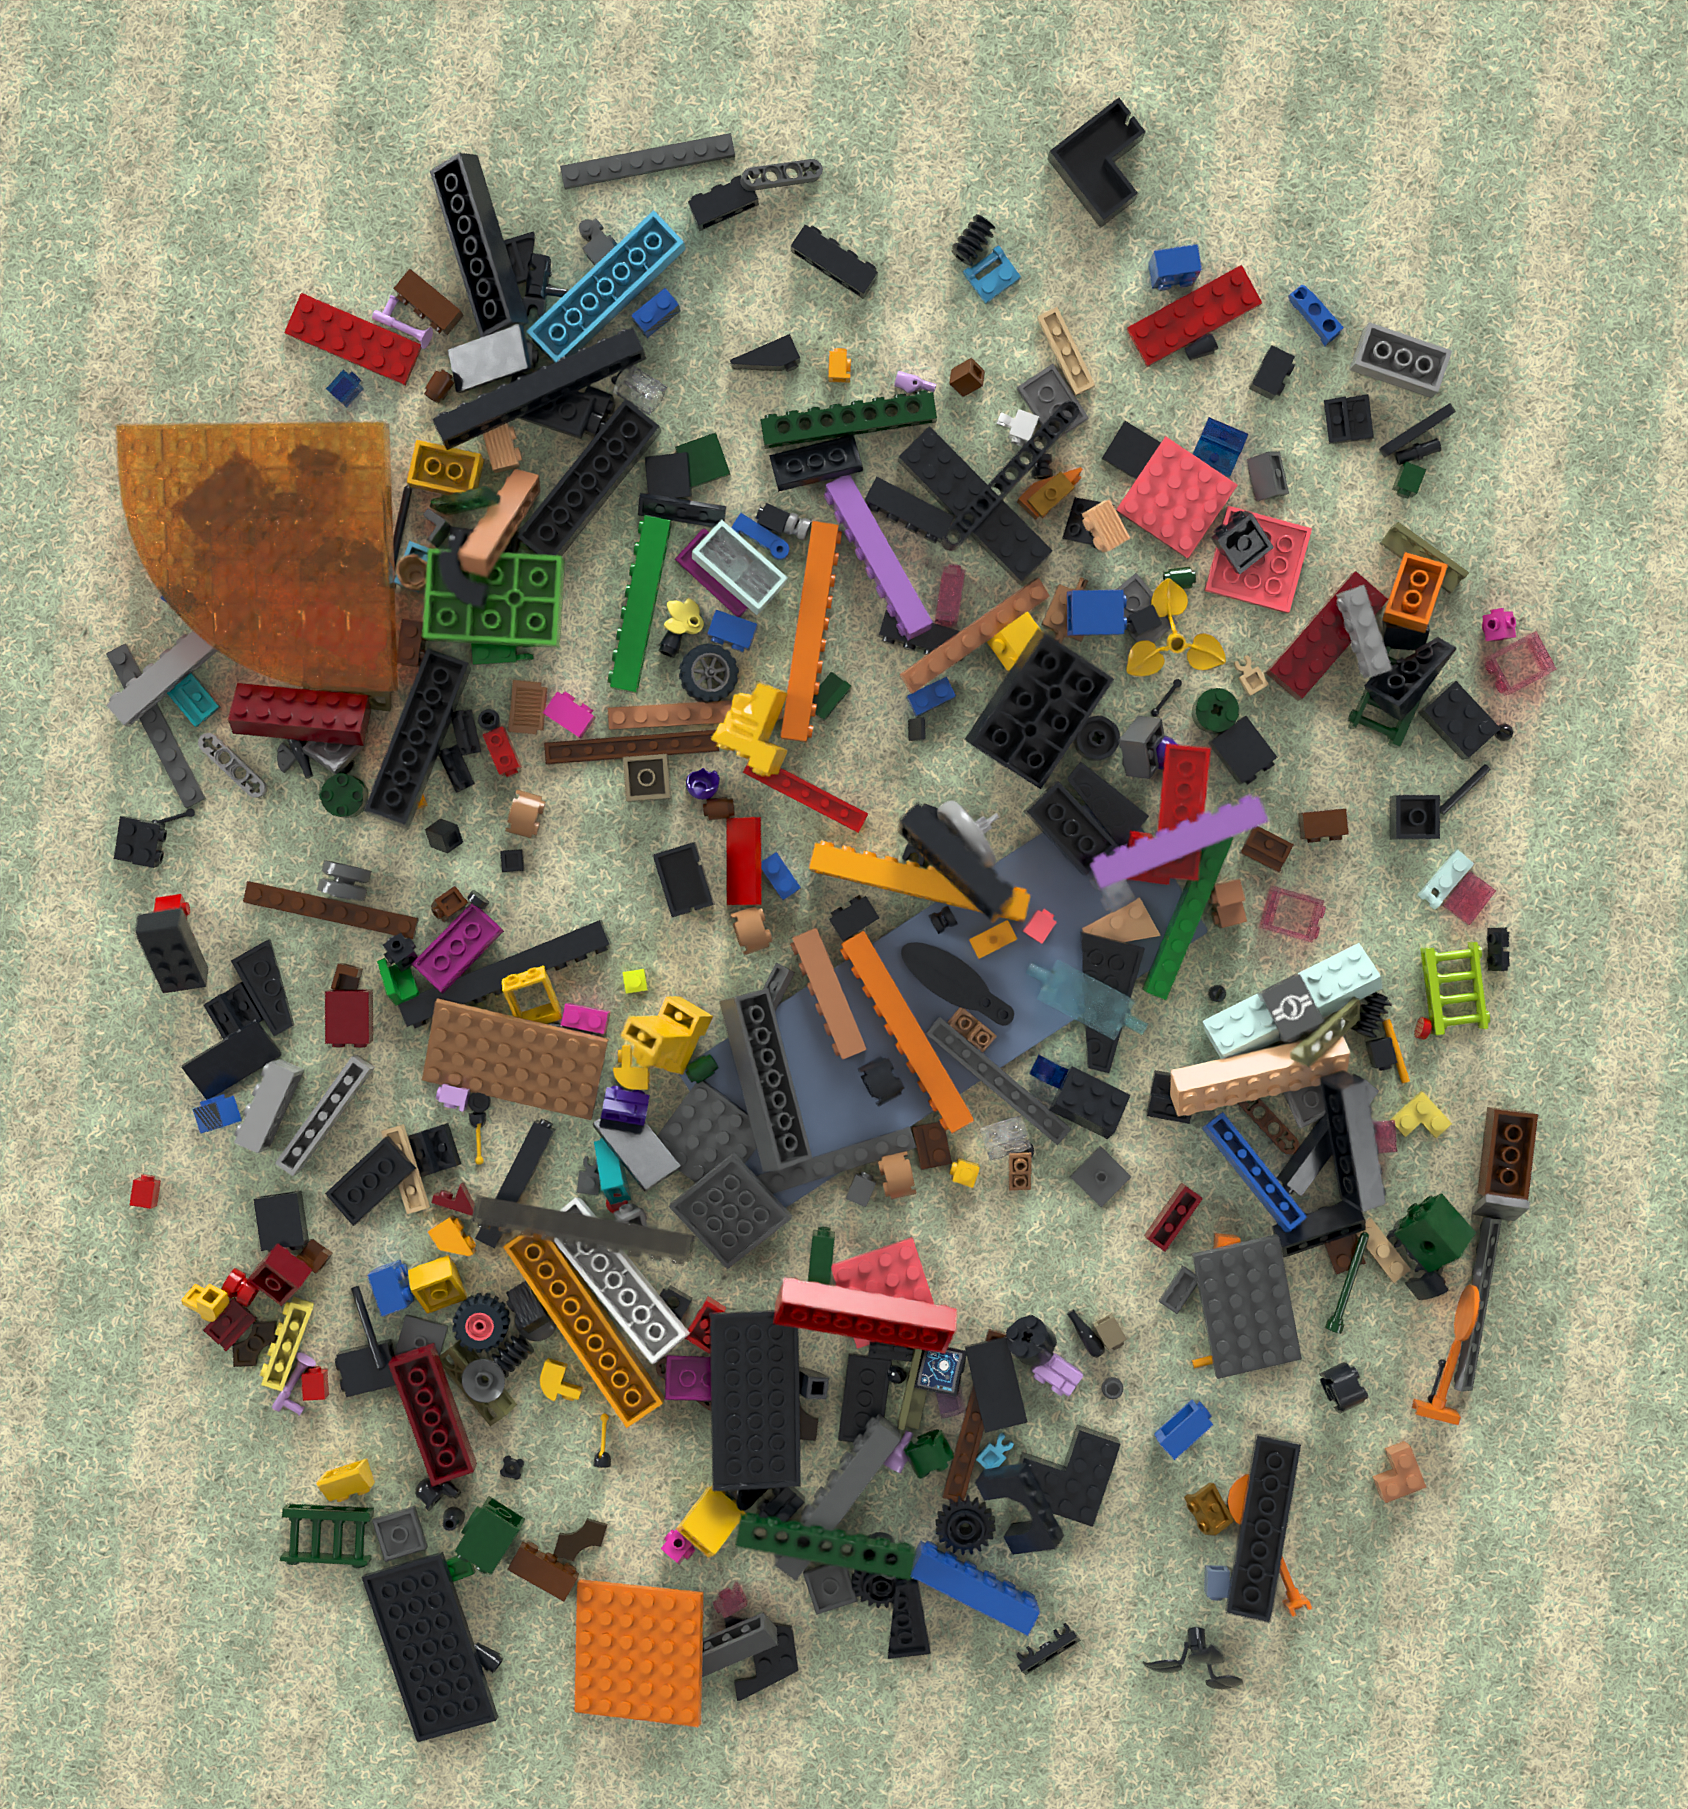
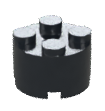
M1092 716L1088 718L1074 739V746L1077 752L1087 760H1104L1110 757L1118 748L1120 742L1119 729L1113 721L1106 717ZM1094 733L1102 738L1098 744L1096 741H1092V737L1095 736Z
M879 1056L857 1068L858 1072L864 1073L860 1077L871 1097L879 1100L875 1102L878 1107L902 1094L901 1090L905 1089L900 1078L894 1077L892 1073L894 1067L889 1058Z
M1033 1315L1022 1317L1006 1330L1007 1346L1010 1352L1022 1363L1038 1367L1046 1364L1053 1357V1351L1057 1345L1056 1336L1039 1318Z
M1342 1362L1319 1373L1323 1377L1320 1379L1324 1392L1329 1401L1333 1400L1337 1406L1334 1409L1339 1414L1364 1403L1369 1398L1365 1388L1360 1386L1358 1381L1360 1376L1354 1366L1350 1367L1348 1363Z

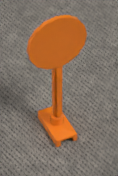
M1469 1284L1461 1293L1454 1320L1455 1340L1451 1345L1437 1394L1434 1395L1432 1403L1414 1399L1412 1408L1416 1409V1415L1459 1425L1461 1417L1457 1410L1445 1407L1447 1402L1446 1395L1461 1350V1342L1469 1338L1476 1323L1479 1309V1291L1474 1285Z
M1249 1474L1240 1477L1229 1489L1227 1499L1229 1512L1239 1525ZM1282 1556L1279 1573L1287 1590L1285 1593L1288 1598L1282 1602L1285 1610L1293 1617L1296 1616L1294 1610L1302 1608V1605L1308 1610L1313 1608L1309 1599L1303 1593L1300 1594L1297 1587L1295 1588Z

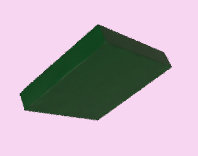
M716 432L675 447L677 453H689L691 488L731 475Z

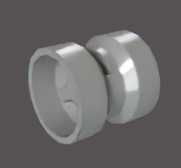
M791 512L785 525L784 533L788 535L794 534L798 539L804 541L812 520L807 518L801 519L797 514Z

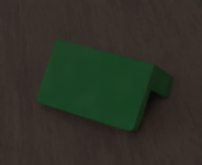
M830 672L819 686L818 695L813 697V703L817 704L815 714L825 721L852 686L833 672Z

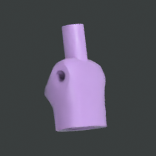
M898 371L894 385L907 393H913L919 389L935 392L936 389L935 383Z
M908 1430L905 1431L900 1442L883 1463L885 1466L898 1473L902 1472L905 1464L908 1462L903 1449L910 1442L914 1435Z

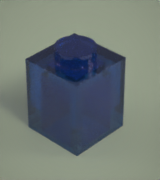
M343 369L326 390L347 408L364 388L359 384L362 380L352 371L348 374Z
M1038 1055L1029 1074L1048 1085L1060 1089L1069 1069L1049 1058Z

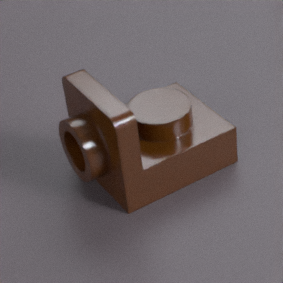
M454 886L433 901L431 910L437 919L446 922L450 916L465 907L468 902L456 886Z

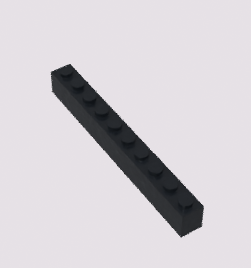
M633 327L618 332L617 335L608 339H601L597 344L588 348H582L569 357H562L556 363L542 366L532 374L523 375L510 384H503L497 390L488 394H481L473 401L461 403L451 411L442 412L433 418L432 421L445 448L449 450L646 360V355Z
M599 920L461 976L443 994L434 987L399 1004L398 1007L406 1026L413 1025L414 1029L427 1024L426 1019L433 1017L437 999L463 1005L474 1000V1003L477 1004L487 1000L486 995L494 992L495 996L502 994V979L509 975H517L531 968L544 966L546 972L552 968L558 971L568 967L566 962L575 959L577 963L587 959L588 953L595 951L597 955L607 951V946L611 944L602 920Z

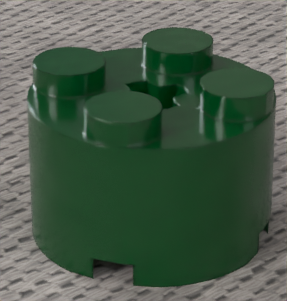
M1223 688L1209 689L1200 694L1192 707V719L1195 725L1207 733L1216 734L1232 727L1239 717L1237 699L1232 693ZM1218 707L1219 712L1212 714L1211 710Z

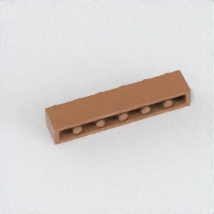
M514 469L510 477L506 478L505 485L497 492L496 499L488 506L485 516L479 520L474 533L470 534L468 542L460 549L459 560H461L462 570L488 576L541 492L539 475Z
M814 928L793 937L794 942L790 943L794 955L799 954L802 962L798 964L803 976L808 975L810 983H807L811 996L816 995L819 1003H816L815 1006L819 1015L825 1016L827 1023L823 1025L827 1035H832L835 1043L832 1044L836 1057L841 1055L843 1060L867 1050L818 929Z

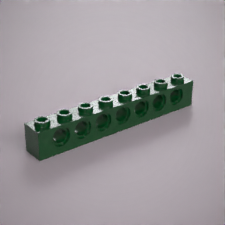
M927 390L915 392V395L912 396L897 394L893 396L894 398L886 400L885 397L873 398L872 402L863 403V400H857L847 406L832 404L828 409L820 410V407H812L807 409L808 412L799 413L798 410H792L782 416L768 414L763 419H760L764 447L769 449L840 438L853 434L859 435L936 423L937 413L933 392L928 393ZM910 404H915L918 406L919 411L910 413L907 407ZM892 407L898 413L890 417L885 413L886 409ZM873 411L876 417L873 420H867L864 417V413ZM851 414L854 417V421L852 423H845L842 420L843 416ZM828 417L832 419L833 423L831 426L825 427L821 424V420ZM802 421H809L811 423V427L808 430L801 429L799 425ZM786 424L790 427V430L787 433H780L778 427Z
M750 1512L746 1513V1515L741 1514L735 1547L911 1580L915 1559V1547L907 1542H899L897 1544L882 1537L871 1539L861 1533L850 1535L840 1529H834L833 1531L824 1530V1527L819 1525H811V1527L802 1526V1523L798 1521L787 1523L781 1522L776 1517L760 1518L758 1514ZM757 1528H762L766 1531V1534L758 1536L754 1531ZM784 1532L788 1535V1538L779 1540L776 1535ZM805 1536L809 1538L810 1542L801 1544L798 1539ZM822 1541H829L832 1545L829 1548H822L820 1543ZM844 1545H851L854 1549L846 1553L842 1550V1547ZM872 1549L875 1551V1554L868 1557L864 1555V1551ZM889 1553L897 1555V1558L893 1561H889L885 1557Z

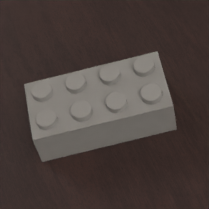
M1369 322L1362 331L1349 370L1432 398L1439 391L1452 350Z
M282 1059L265 1065L261 1073L264 1076L261 1084H257L252 1093V1096H255L252 1104H248L243 1113V1116H245L243 1124H239L234 1133V1136H236L234 1143L256 1153H261L270 1148L304 1069Z

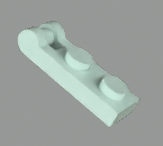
M1455 850L1417 896L1422 900H1427L1430 903L1429 906L1434 910L1437 909L1474 863L1459 850ZM1433 888L1439 892L1436 897L1431 893Z

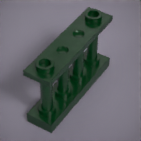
M1386 646L1385 650L1388 656L1391 647ZM1388 656L1390 665L1396 664L1397 659ZM1364 689L1356 710L1352 709L1347 721L1350 722L1348 728L1354 729L1357 728L1358 724H1361L1386 735L1387 739H1389L1388 745L1393 748H1399L1402 745L1421 699L1401 721L1398 720L1396 727L1390 728L1362 716L1367 704L1381 709L1366 689Z
M287 1503L282 1509V1518H289V1521H291L289 1551H285L280 1556V1561L286 1562L288 1565H297L303 1562L352 1565L353 1568L367 1566L372 1559V1555H363L365 1524L374 1517V1508ZM302 1519H310L312 1522L311 1552H298L299 1524ZM324 1520H332L334 1523L333 1553H320L321 1522ZM345 1521H354V1524H356L355 1554H342L343 1523Z

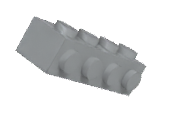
M1364 585L1336 595L1338 608L1344 617L1345 629L1351 638L1352 650L1358 659L1360 673L1364 678H1368L1392 670Z

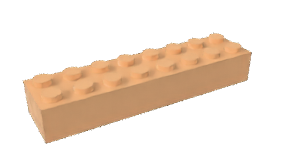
M1342 1036L1310 1067L1290 1058V1052L1302 1042L1298 1041L1171 1070L1170 1096L1177 1115L1188 1116L1196 1112L1211 1111L1226 1105L1232 1106L1239 1102L1254 1101L1266 1096H1276L1287 1091H1297L1309 1086L1321 1085L1320 1077L1341 1070L1348 1072L1350 1051Z

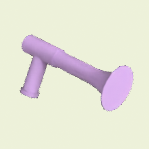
M390 295L383 312L375 310L372 319L417 338L421 342V347L425 349L432 338L433 329L429 327L427 330H419L391 317L394 307L399 300L395 296Z
M297 1352L295 1355L297 1358L296 1368L284 1386L283 1391L279 1393L272 1408L275 1411H281L282 1407L285 1406L300 1416L305 1407L293 1402L288 1397L303 1371L309 1366H315L316 1362L306 1354Z

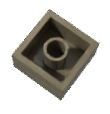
M667 754L623 757L627 802L672 799L669 756Z

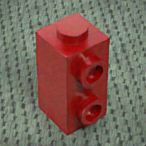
M501 726L482 734L499 775H505L508 778L518 774V769L522 768L506 728Z

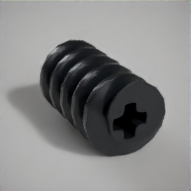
M977 214L973 217L974 222L968 223V229L963 230V236L957 238L958 243L952 245L953 255L969 266L973 265L969 258H978L975 250L982 252L983 248L980 244L988 245L985 237L993 238L994 235L990 230L996 229L989 220Z
M1374 992L1371 994L1372 997H1364L1368 1004H1361L1360 1006L1365 1012H1360L1361 1020L1355 1024L1357 1028H1350L1369 1038H1377L1373 1030H1381L1377 1022L1385 1021L1380 1015L1389 1013L1384 1006H1392L1388 997Z
M520 1334L518 1338L513 1335L510 1336L512 1344L507 1341L504 1342L506 1350L501 1347L498 1348L499 1356L494 1353L491 1354L493 1362L502 1369L505 1378L509 1376V1372L515 1370V1366L521 1365V1359L526 1360L528 1354L534 1352L532 1345Z

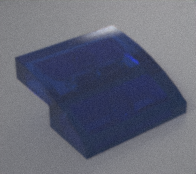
M1208 417L1192 454L1229 478L1249 434Z

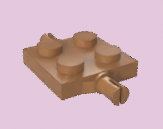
M1080 577L1076 589H1070L1061 584L1057 586L1041 625L1051 629L1056 634L1054 639L1061 644L1064 638H1072L1079 642H1082L1084 636H1067V592L1085 590L1088 580Z

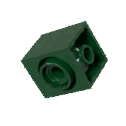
M1442 1193L1434 1197L1430 1195L1420 1204H1412L1406 1210L1407 1215L1398 1222L1399 1227L1394 1233L1428 1273L1460 1259L1476 1234L1475 1230Z
M488 1496L482 1507H476L462 1529L461 1533L464 1536L454 1552L457 1553L458 1558L462 1561H469L476 1565V1569L481 1573L492 1575L518 1534L525 1518Z

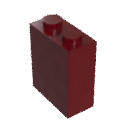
M329 989L325 991V1044H332V1047L335 1048L345 1047V1044H354L355 1048L367 1047V1044L373 1042V989Z

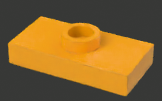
M1006 920L968 940L978 959L1017 940V937L1009 921Z

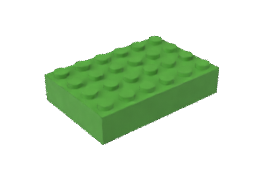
M428 549L423 626L424 639L442 642L560 648L565 564L562 556L502 553L487 577L462 570L468 580L487 585L490 588L485 608L482 610L465 604L447 588L439 568L441 549Z

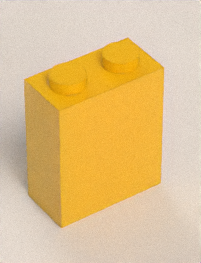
M712 1485L703 1492L676 1528L679 1533L708 1558L717 1553L740 1522L741 1514H746L737 1508L735 1500H730L725 1495V1491H713Z

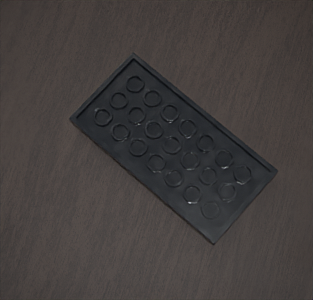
M775 1310L710 1313L713 1491L801 1486L799 1329L773 1324Z
M436 1553L363 1575L361 1578L416 1741L421 1742L496 1721L499 1716L444 1553Z

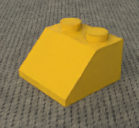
M1026 612L987 641V644L1009 672L1036 630L1040 628L1030 614Z
M449 1255L408 1270L411 1292L427 1314L468 1298L457 1267Z
M366 1458L326 1471L316 1484L329 1502L333 1500L341 1502L350 1498L349 1495L357 1493L359 1496L370 1492V1488L375 1484Z

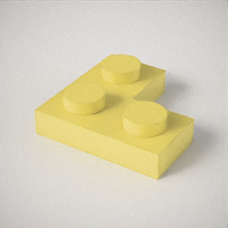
M1422 1091L1389 1120L1404 1137L1409 1135L1421 1123L1434 1138H1437L1452 1124Z

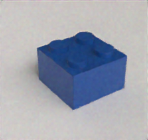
M1198 244L1155 250L1148 263L1152 289L1158 288L1159 291L1171 289L1173 285H1180V287L1192 286L1202 271Z
M401 1259L379 1266L367 1274L381 1316L405 1309L415 1300L407 1276H409L408 1268L405 1263L402 1264Z

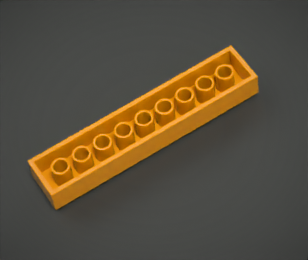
M821 840L820 844L815 843L809 866L811 872L980 912L934 867L928 866V869L919 868L918 863L911 861L902 864L898 863L897 858L885 856V859L877 858L876 853L864 851L863 854L856 853L855 848L842 846V849L835 848L834 843ZM1014 887L1013 892L1015 895L1012 905L1000 917L1023 923L1031 894L1026 893L1027 889Z
M542 1218L507 1242L503 1248L620 1420L628 1428L662 1405L665 1397L584 1278L542 1227L545 1224Z

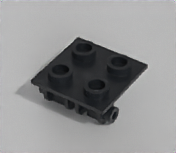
M1074 497L1062 539L1089 544L1091 547L1096 548L1093 543L1094 536L1092 532L1088 531L1083 524L1084 517L1082 514L1101 502Z

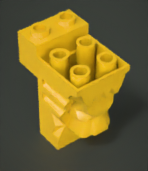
M758 682L752 695L744 693L734 695L731 710L727 713L724 723H720L711 740L716 741V746L727 751L737 750L736 755L745 759L749 758L750 760L747 765L754 767L753 772L762 776L778 774L788 750L768 741L788 693L768 684Z
M666 996L658 1016H629L620 1037L635 1045L632 1056L636 1059L638 1065L643 1068L655 1066L656 1068H664L666 1071L683 1075L699 1037L705 1036L713 1016L681 996Z

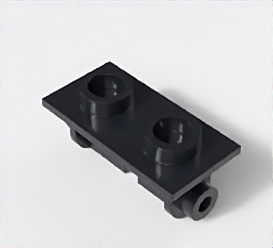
M472 709L455 711L452 724L457 746L462 756L481 752Z
M454 745L440 750L439 758L455 792L458 793L474 785L475 782L458 746Z
M1507 927L1487 928L1488 971H1508V967H1510L1509 951H1503V947H1509L1510 932H1507Z
M875 1341L870 1342L868 1357L912 1361L913 1348Z

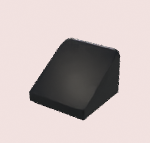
M924 717L909 719L908 740L924 741L926 739Z

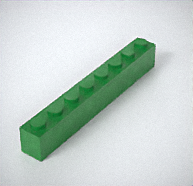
M645 515L644 521L640 520L638 533L641 536L640 541L635 543L633 552L637 556L635 564L631 563L629 576H632L631 585L627 584L625 597L628 600L627 605L622 607L620 616L624 620L622 628L618 627L616 640H619L618 649L613 650L612 661L615 664L614 669L609 671L607 683H611L610 687L612 689L638 694L672 526L670 520Z
M1231 836L1201 848L1198 881L1187 880L1142 987L1146 993L1167 1000L1234 837Z

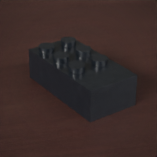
M1055 781L1023 811L1082 875H1087L1092 871L1090 864L1094 863L1093 858L1102 854L1107 856L1118 846L1059 781Z
M182 908L137 914L134 934L162 993L206 987L208 965Z

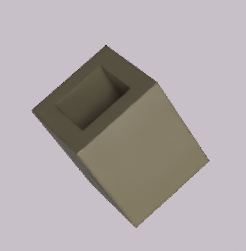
M1112 1313L1093 1323L1108 1350L1111 1348L1116 1350L1124 1345V1341L1127 1338Z

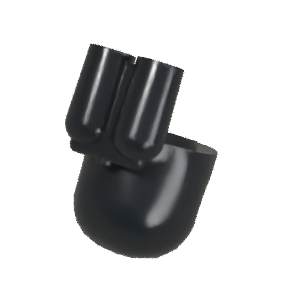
M429 1478L420 1481L415 1489L416 1497L426 1505L425 1508L428 1511L444 1495L457 1499L462 1493L450 1481L443 1482L442 1485L432 1486Z

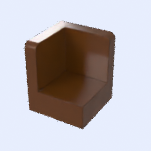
M971 357L951 370L949 384L962 397H965L983 386L985 370Z
M338 963L331 989H358L363 968Z
M311 1239L296 1258L305 1262L313 1270L312 1272L317 1274L324 1267L333 1252L316 1240Z

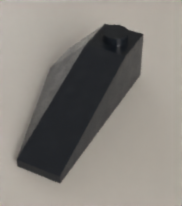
M1437 637L1417 648L1412 655L1396 660V664L1391 666L1392 670L1373 676L1364 685V688L1384 712L1401 721L1421 699L1456 651V647Z

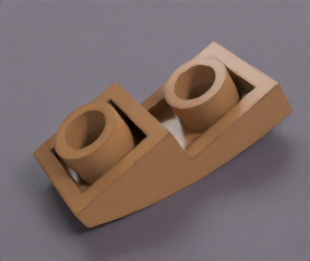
M961 1007L947 1022L981 1052H984L997 1037L979 1020Z
M1031 1152L1009 1153V1191L1031 1190Z

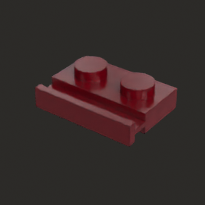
M236 1297L229 1301L228 1306L217 1319L210 1322L203 1331L218 1345H221L225 1351H228L258 1318L250 1313L251 1311L245 1306L236 1302Z

